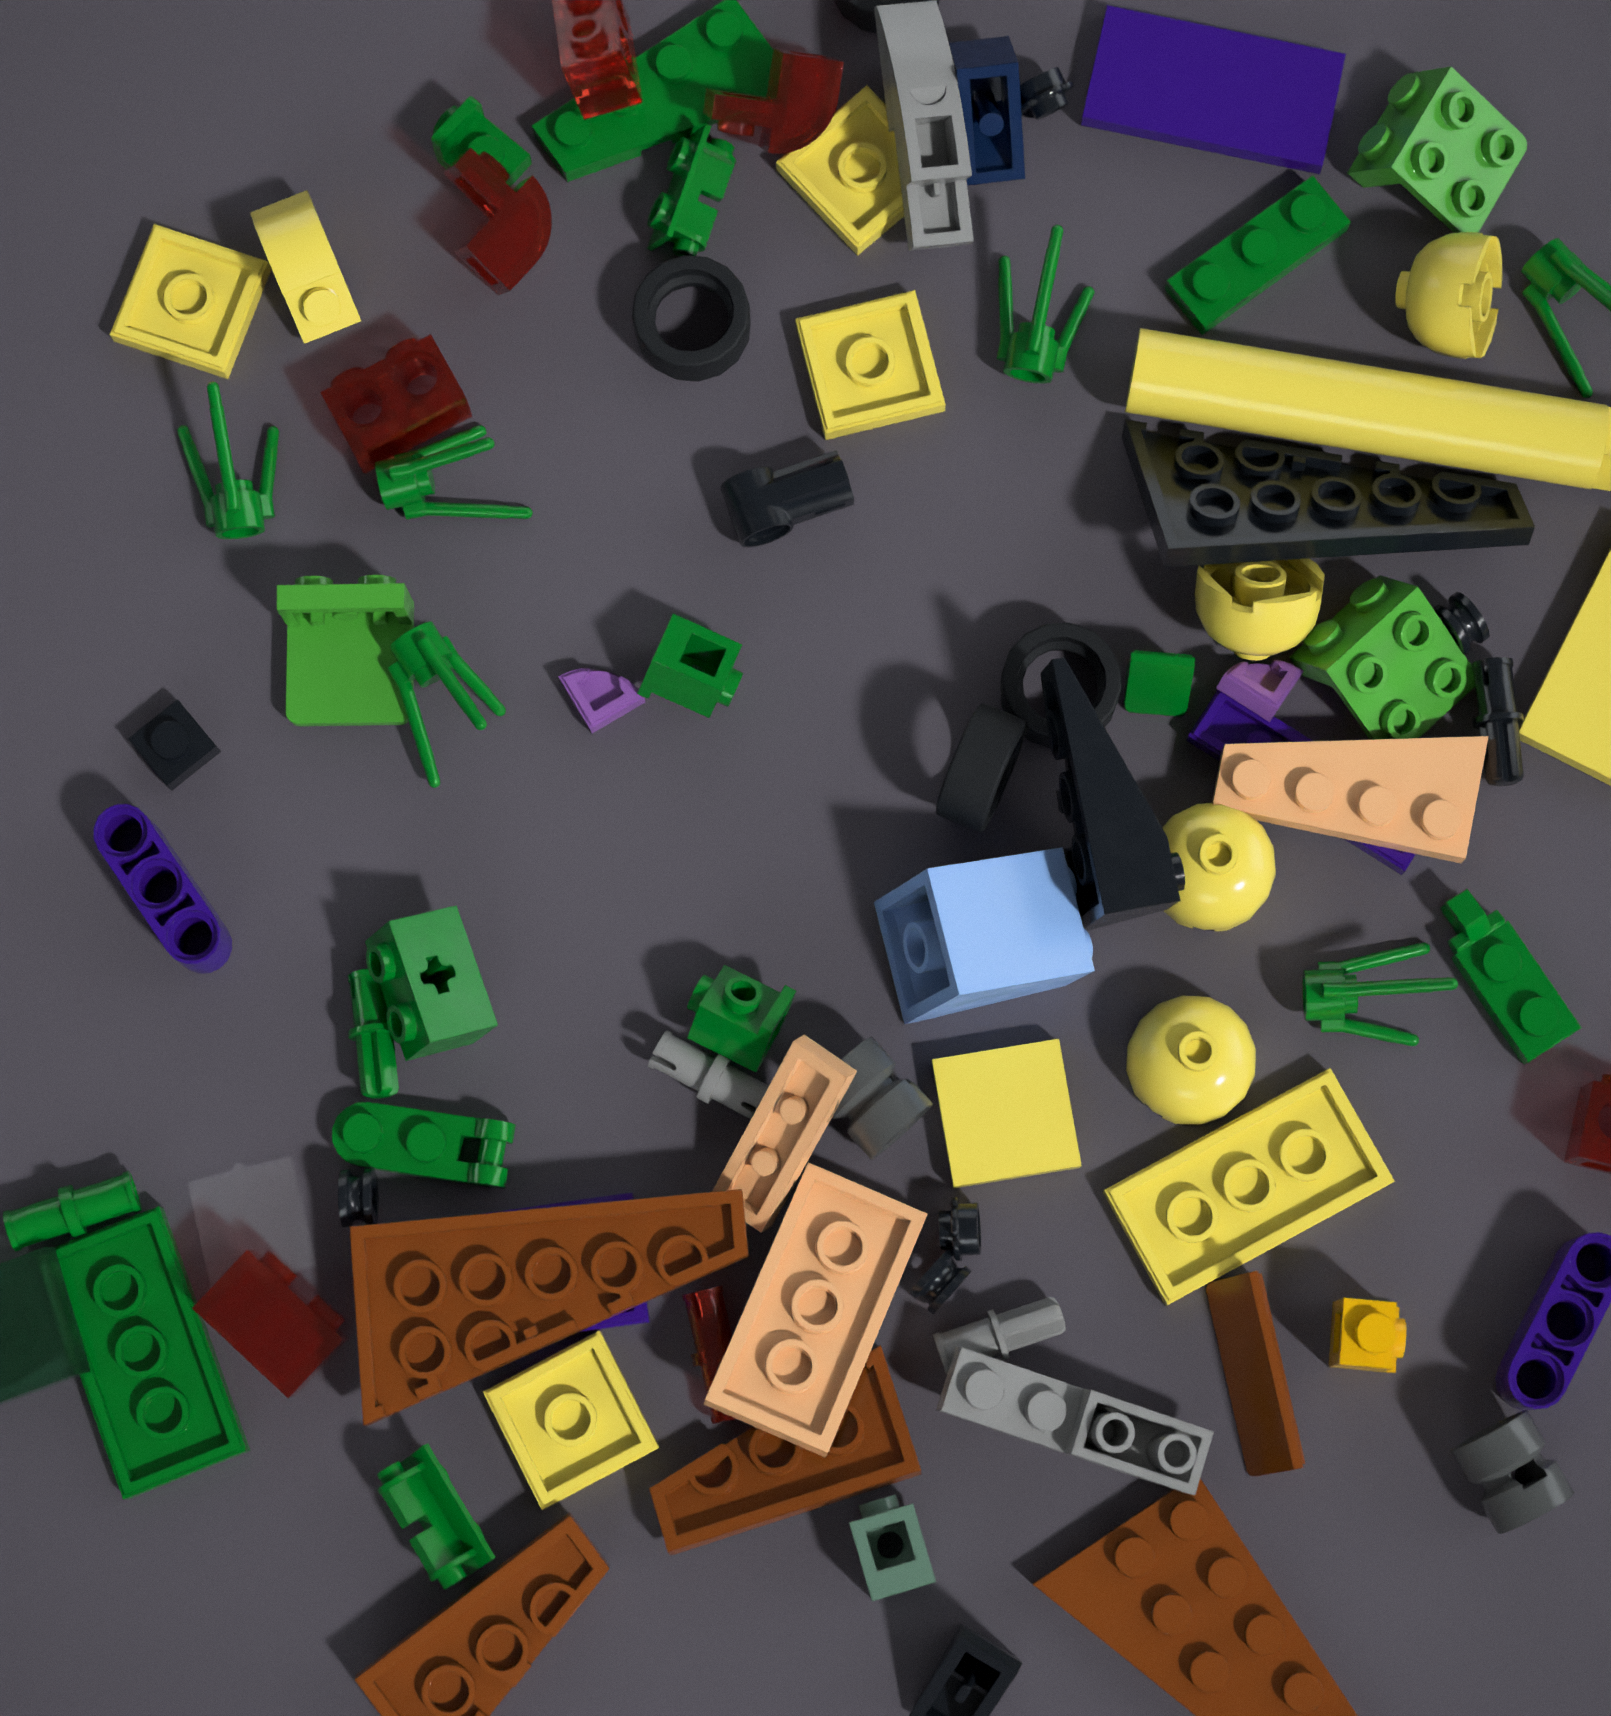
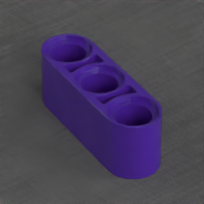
M116 804L105 809L98 816L94 825L93 838L96 846L166 951L185 968L198 974L211 973L220 969L228 961L232 952L230 933L159 827L139 808L132 805ZM129 825H140L142 837L139 844L127 852L117 851L116 838L118 833ZM162 876H175L177 889L174 895L163 903H152L150 900L152 884ZM199 926L210 927L212 941L209 947L198 955H187L184 950V941L187 934Z
M1601 1232L1587 1233L1565 1242L1557 1251L1497 1369L1495 1376L1496 1389L1502 1400L1510 1407L1522 1411L1544 1409L1558 1403L1565 1394L1611 1303L1610 1235ZM1583 1246L1593 1248L1603 1259V1274L1597 1282L1585 1279L1577 1269V1254ZM1554 1304L1565 1306L1574 1317L1575 1327L1573 1333L1566 1340L1556 1338L1547 1327L1546 1317L1549 1309ZM1527 1361L1535 1363L1545 1375L1544 1390L1535 1399L1524 1395L1517 1385L1516 1376L1518 1369Z

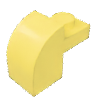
M308 190L250 212L269 264L304 344L361 321Z

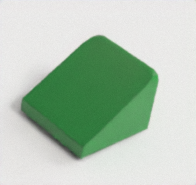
M1139 650L1131 652L1126 667L1125 711L1129 713L1184 716L1188 708L1195 657L1187 654Z

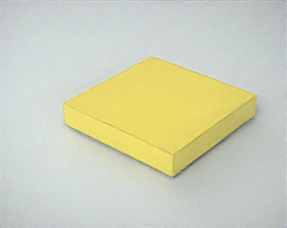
M868 85L776 162V170L857 256L904 217L895 133L888 130L886 104Z
M154 224L111 329L110 336L114 342L229 379L272 270L268 261Z
M915 290L795 319L825 440L945 411L946 404Z
M1059 1039L932 1059L953 1189L1076 1169L1082 1166Z
M601 1331L591 1334L483 1391L541 1510L560 1502L660 1449Z

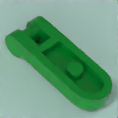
M358 1102L346 1107L336 1117L332 1128V1142L337 1153L346 1162L360 1168H374L377 1171L505 1189L508 1169L502 1167L506 1144H513L516 1124L495 1119L473 1118L373 1102ZM464 1138L481 1140L477 1163L460 1161Z

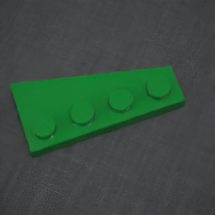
M723 0L533 124L532 130L535 138L567 182L639 157L642 154V150L669 140H671L672 144H675L681 137L688 138L705 124L711 126L727 119L730 124L753 115V110L780 101L781 105L802 98V89L738 1Z

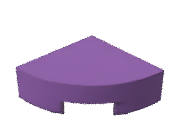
M1273 660L1271 664H1248V662L1244 661L1235 664L1227 670L1216 689L1270 722L1304 670L1281 660Z
M581 668L558 676L562 686L591 733L596 732L646 702L643 696L637 694L639 689L632 682L613 673Z

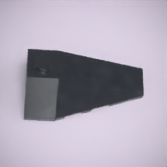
M1065 657L1052 659L1040 675L1050 749L1056 760H1065L1066 771L1061 772L1059 775V790L1056 791L1059 812L1064 813L1069 823H1073L1072 847L1065 848L1064 855L1067 866L1072 870L1076 879V901L1083 928L1092 930L1167 910L1181 901L1179 891H1183L1185 888V873L1181 858L1177 852H1170L1167 835Z

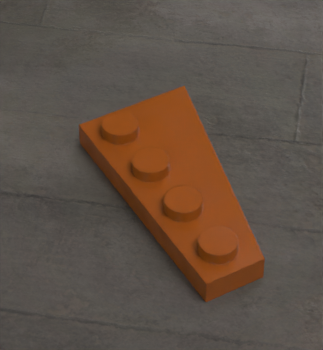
M880 1345L870 1351L826 1458L759 1428L752 1427L727 1444H720L652 1486L649 1490L667 1551L672 1556L921 1475L922 1471Z
M569 1512L357 1673L354 1680L381 1716H490L512 1687H515L530 1669L532 1662L549 1641L559 1633L610 1569L609 1564Z

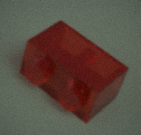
M247 1249L192 1309L289 1399L295 1397L347 1342L349 1338L338 1329L346 1320L319 1294H316L311 1301H308L292 1286L291 1283L298 1277V1274L271 1249L263 1257L255 1250Z

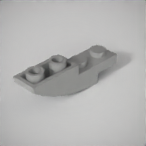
M937 1L876 6L874 12L888 130L895 133L908 251L969 245L974 242L966 180L972 176L969 148L956 72Z
M956 1347L936 1409L937 1411L988 1427L994 1431L1194 1496L1214 1431L1093 1390L1068 1384L963 1347Z

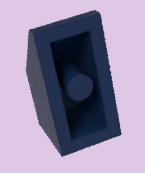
M1009 36L949 43L963 109L972 176L966 179L967 186L1026 179L1019 63Z

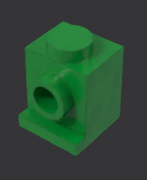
M673 613L637 694L649 699L652 692L710 718L716 703L729 707L740 683L743 672L734 669L733 665L742 644Z
M724 965L716 979L704 974L696 985L687 1005V1009L696 1013L687 1038L757 1072L783 1027L796 990L785 985L782 991L779 992Z

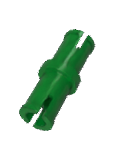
M126 1171L122 1175L76 1190L71 1184L58 1188V1196L12 1211H3L2 1215L11 1246L17 1252L24 1247L69 1232L74 1238L87 1234L88 1226L133 1211H142V1206L131 1173Z

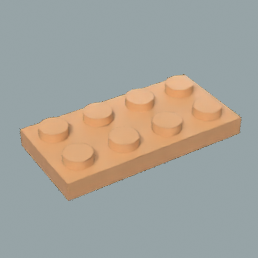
M808 1162L705 1398L704 1405L826 1458L928 1214Z

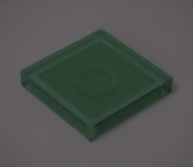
M43 1247L0 1264V1405L91 1372L55 1247Z

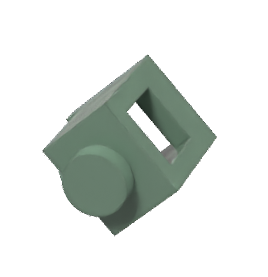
M895 1494L858 1505L861 1519L851 1521L849 1525L871 1600H879L935 1583L936 1579L913 1503L900 1507ZM895 1532L902 1538L903 1549L898 1556L886 1558L879 1553L877 1541L883 1533Z

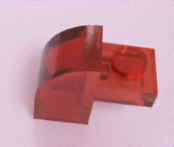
M774 48L766 97L707 88L703 113L711 119L719 120L717 130L725 133L754 136L755 126H761L759 147L768 153L779 154L799 150L816 140L831 122L837 108L844 62L831 56Z
M469 148L460 154L443 173L487 217L454 253L499 296L511 291L543 255L552 229L550 204L542 186L533 175L521 181L512 189L506 183L510 178L509 174L494 157L484 151L478 155L472 148Z

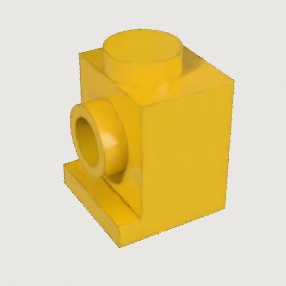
M1345 1297L1333 1301L1328 1367L1396 1373L1397 1358H1403L1406 1346V1320L1399 1318L1400 1307H1397V1302Z

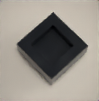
M178 699L128 738L171 791L221 752Z

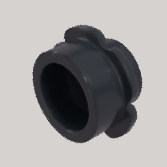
M1059 67L1050 69L1020 85L1021 112L1027 113L1032 111L1035 119L1039 120L1064 108L1069 104L1065 93L1073 88V82H1065Z
M954 1197L951 1200V1210L939 1211V1241L941 1250H953L954 1259L962 1261V1257L966 1255H981L980 1210L978 1202L959 1203V1198Z

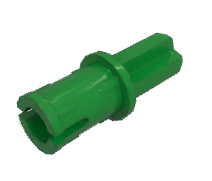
M368 968L356 970L347 975L348 982L350 983L354 1028L348 1031V1037L350 1040L356 1041L360 1091L363 1096L370 1099L387 1098L396 1095L399 1090L395 1044L387 1026L388 1008L380 985L372 979Z

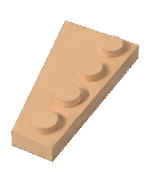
M1489 736L1225 744L1221 752L1211 803L1213 805L1222 804L1243 811L1257 821L1461 864L1467 855Z

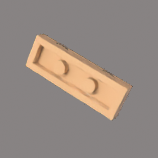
M805 1034L794 1040L712 1190V1192L742 1189L746 1223L760 1233L773 1225L856 1075L857 1070Z

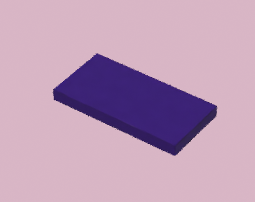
M1107 5L1081 125L1320 175L1346 54Z

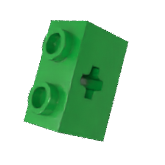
M457 905L388 921L365 941L367 947V968L372 979L380 985L388 1008L387 1026L394 1041L400 1044L405 1061L473 1044L498 1026Z

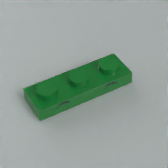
M1312 175L1166 281L1165 290L1200 334L1204 335L1347 232L1351 221Z

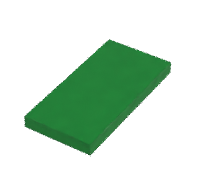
M163 1207L152 1208L37 1254L123 1500L131 1499L251 1451Z

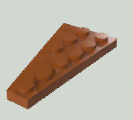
M1201 1478L1195 1496L1174 1489L1170 1490L1032 1583V1585L1195 1716H1358Z

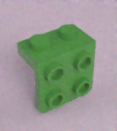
M1451 66L1408 73L1392 87L1388 95L1389 104L1377 124L1362 137L1358 145L1359 154L1350 167L1348 174L1363 188L1401 184L1453 233H1478L1525 154L1527 140L1517 128Z
M365 575L358 578V584H333V580L328 577L302 576L295 579V585H277L276 610L287 625L286 716L293 725L300 727L404 725L408 723L399 688L387 669L397 662L389 648L390 645L401 635L414 628V601L405 583H396L394 577L387 575Z
M1381 575L1366 581L1356 588L1350 596V602L1331 620L1316 625L1304 639V644L1289 657L1295 666L1304 670L1302 676L1329 685L1335 689L1370 740L1420 738L1475 687L1474 672L1470 662L1463 655L1460 647L1419 587Z

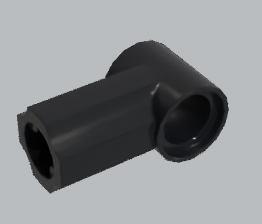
M837 450L773 471L771 467H758L746 470L727 479L720 487L740 545L748 548L768 544L782 538L792 531L795 524L854 505V496L849 477Z

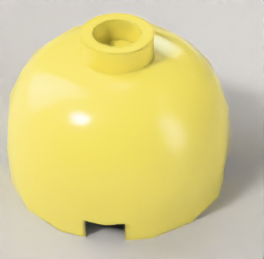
M1477 232L1447 234L1431 241L1417 254L1411 271H1402L1400 273L1396 286L1397 308L1406 309L1408 327L1422 345L1437 354L1452 358L1467 359L1468 357L1482 358L1485 356L1492 340L1499 310L1495 308L1490 309L1493 288H1501L1502 252L1499 239L1496 236L1483 235Z
M1309 558L1287 561L1204 565V568L1199 565L1195 588L1196 612L1207 634L1228 650L1234 651L1240 658L1254 661L1264 660L1270 655L1285 652L1297 646L1314 628L1320 611L1325 575L1318 564Z
M1203 803L1196 804L1173 815L1162 827L1168 838L1170 852H1177L1179 854L1185 873V888L1183 891H1179L1181 901L1164 910V912L1180 925L1189 928L1196 927L1202 930L1227 931L1250 920L1269 897L1276 875L1274 847L1263 826L1251 815L1222 804Z
M1179 996L1157 1004L1139 1021L1127 1046L1126 1072L1135 1095L1153 1112L1174 1124L1202 1125L1224 1117L1245 1098L1255 1076L1256 1048L1247 1025L1231 1007L1210 997Z

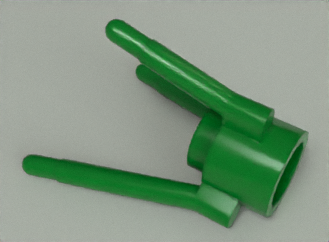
M1059 224L1051 228L1032 321L1020 323L1018 332L1015 333L1011 261L1006 255L1001 256L998 261L1000 343L996 359L1005 362L1003 371L1006 375L1024 382L1036 384L1050 383L1054 372H1064L1067 352L1094 296V289L1092 287L1086 286L1082 290L1058 341L1054 340L1056 331L1052 327L1045 325L1063 236V227Z
M1555 238L1541 247L1523 266L1521 272L1531 284L1522 292V295L1537 310L1583 398H1590L1593 390L1548 300L1554 298L1559 304H1562L1583 288L1611 312V285L1590 270L1559 238Z
M209 382L207 385L209 410L222 481L215 485L216 495H214L189 428L186 425H181L178 427L177 433L204 505L206 526L214 527L215 537L220 539L253 537L265 532L264 519L275 517L272 495L278 454L279 429L276 426H270L267 430L259 492L254 491L252 481L235 479L220 388L216 382Z
M482 425L456 433L417 450L396 454L394 458L377 461L375 465L377 482L385 508L389 510L403 507L406 520L427 515L529 519L533 514L531 508L522 506L425 502L426 495L435 494L432 469L472 457L475 454L491 450L495 446L494 440L490 437L477 440L484 437L487 433L486 428Z
M429 621L407 631L390 645L389 648L397 662L387 669L399 688L428 784L432 788H437L440 785V777L411 681L416 679L420 687L424 688L441 680L477 730H484L487 722L452 670L462 678L495 715L503 716L506 708L458 654L449 637H442L434 623Z
M1426 942L1401 946L1343 961L1318 962V969L1303 970L1305 1021L1320 1020V1032H1345L1390 1043L1416 1046L1419 1043V1037L1415 1034L1345 1018V1014L1358 1012V996L1454 990L1458 986V981L1453 977L1357 982L1356 975H1346L1426 955L1430 951V945Z

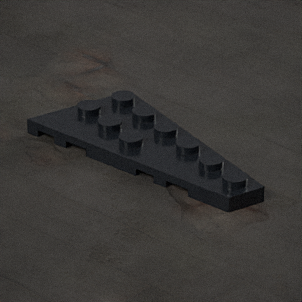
M1125 419L1122 440L1164 567L1522 546L1530 544L1535 525L1516 483L1443 471L1437 474L1434 479L1400 474V464L1376 461L1374 470L1342 465V455L1249 439H1245L1237 447L1204 442V432L1182 428L1179 438L1146 432L1147 423Z

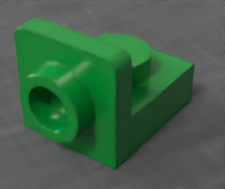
M472 96L468 97L459 108L452 106L447 109L434 126L431 143L437 162L491 207L532 164L530 154L484 116L481 103Z

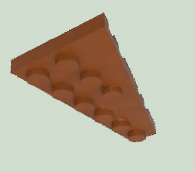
M726 1190L351 1226L350 1239L363 1426H369L749 1257L743 1190Z

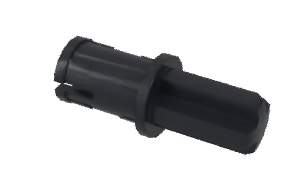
M1508 657L1486 658L1487 665H1484L1482 660L1471 664L1472 671L1474 672L1478 717L1474 718L1472 722L1474 728L1480 729L1481 736H1489L1484 758L1485 779L1487 783L1492 786H1509L1516 784L1524 777L1518 727L1519 724L1525 721L1524 714L1517 712L1512 671L1513 659Z

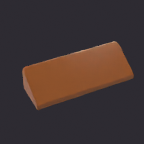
M1257 1270L1211 1282L1206 1286V1294L1247 1473L1250 1476L1257 1477L1304 1468L1303 1464L1306 1463L1262 1273L1259 1274Z

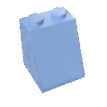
M1062 847L928 868L874 902L904 1024L915 1023L1063 987L1095 971L1092 962V940L1087 930L1083 928L1076 901V879L1072 870L1067 866Z

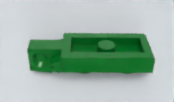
M1468 889L1452 897L1440 907V910L1457 933L1456 936L1447 941L1454 953L1451 960L1521 1063L1527 1064L1582 1028L1509 921H1505L1497 909L1486 915Z

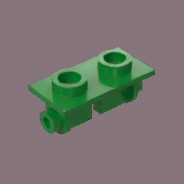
M705 124L688 138L681 137L675 144L667 164V171L673 173L667 193L661 192L658 195L648 216L647 226L653 228V232L647 249L653 251L666 241L674 244L672 252L678 257L684 255L697 256L698 252L705 251L718 210L698 201L700 194L717 202L721 201L736 164V158L732 155L734 146L731 143L718 138L712 139L711 143L706 142L712 126Z
M428 1443L402 1462L397 1461L376 1475L382 1484L377 1491L380 1496H383L400 1527L403 1529L417 1520L423 1527L424 1531L414 1536L409 1542L429 1574L428 1577L431 1582L438 1579L445 1590L454 1584H458L496 1558L486 1542L481 1528L473 1520L451 1483L446 1469L439 1463Z

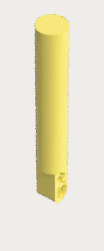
M1144 328L1139 329L1125 412L1584 489L1594 488L1611 491V407H1608V405Z

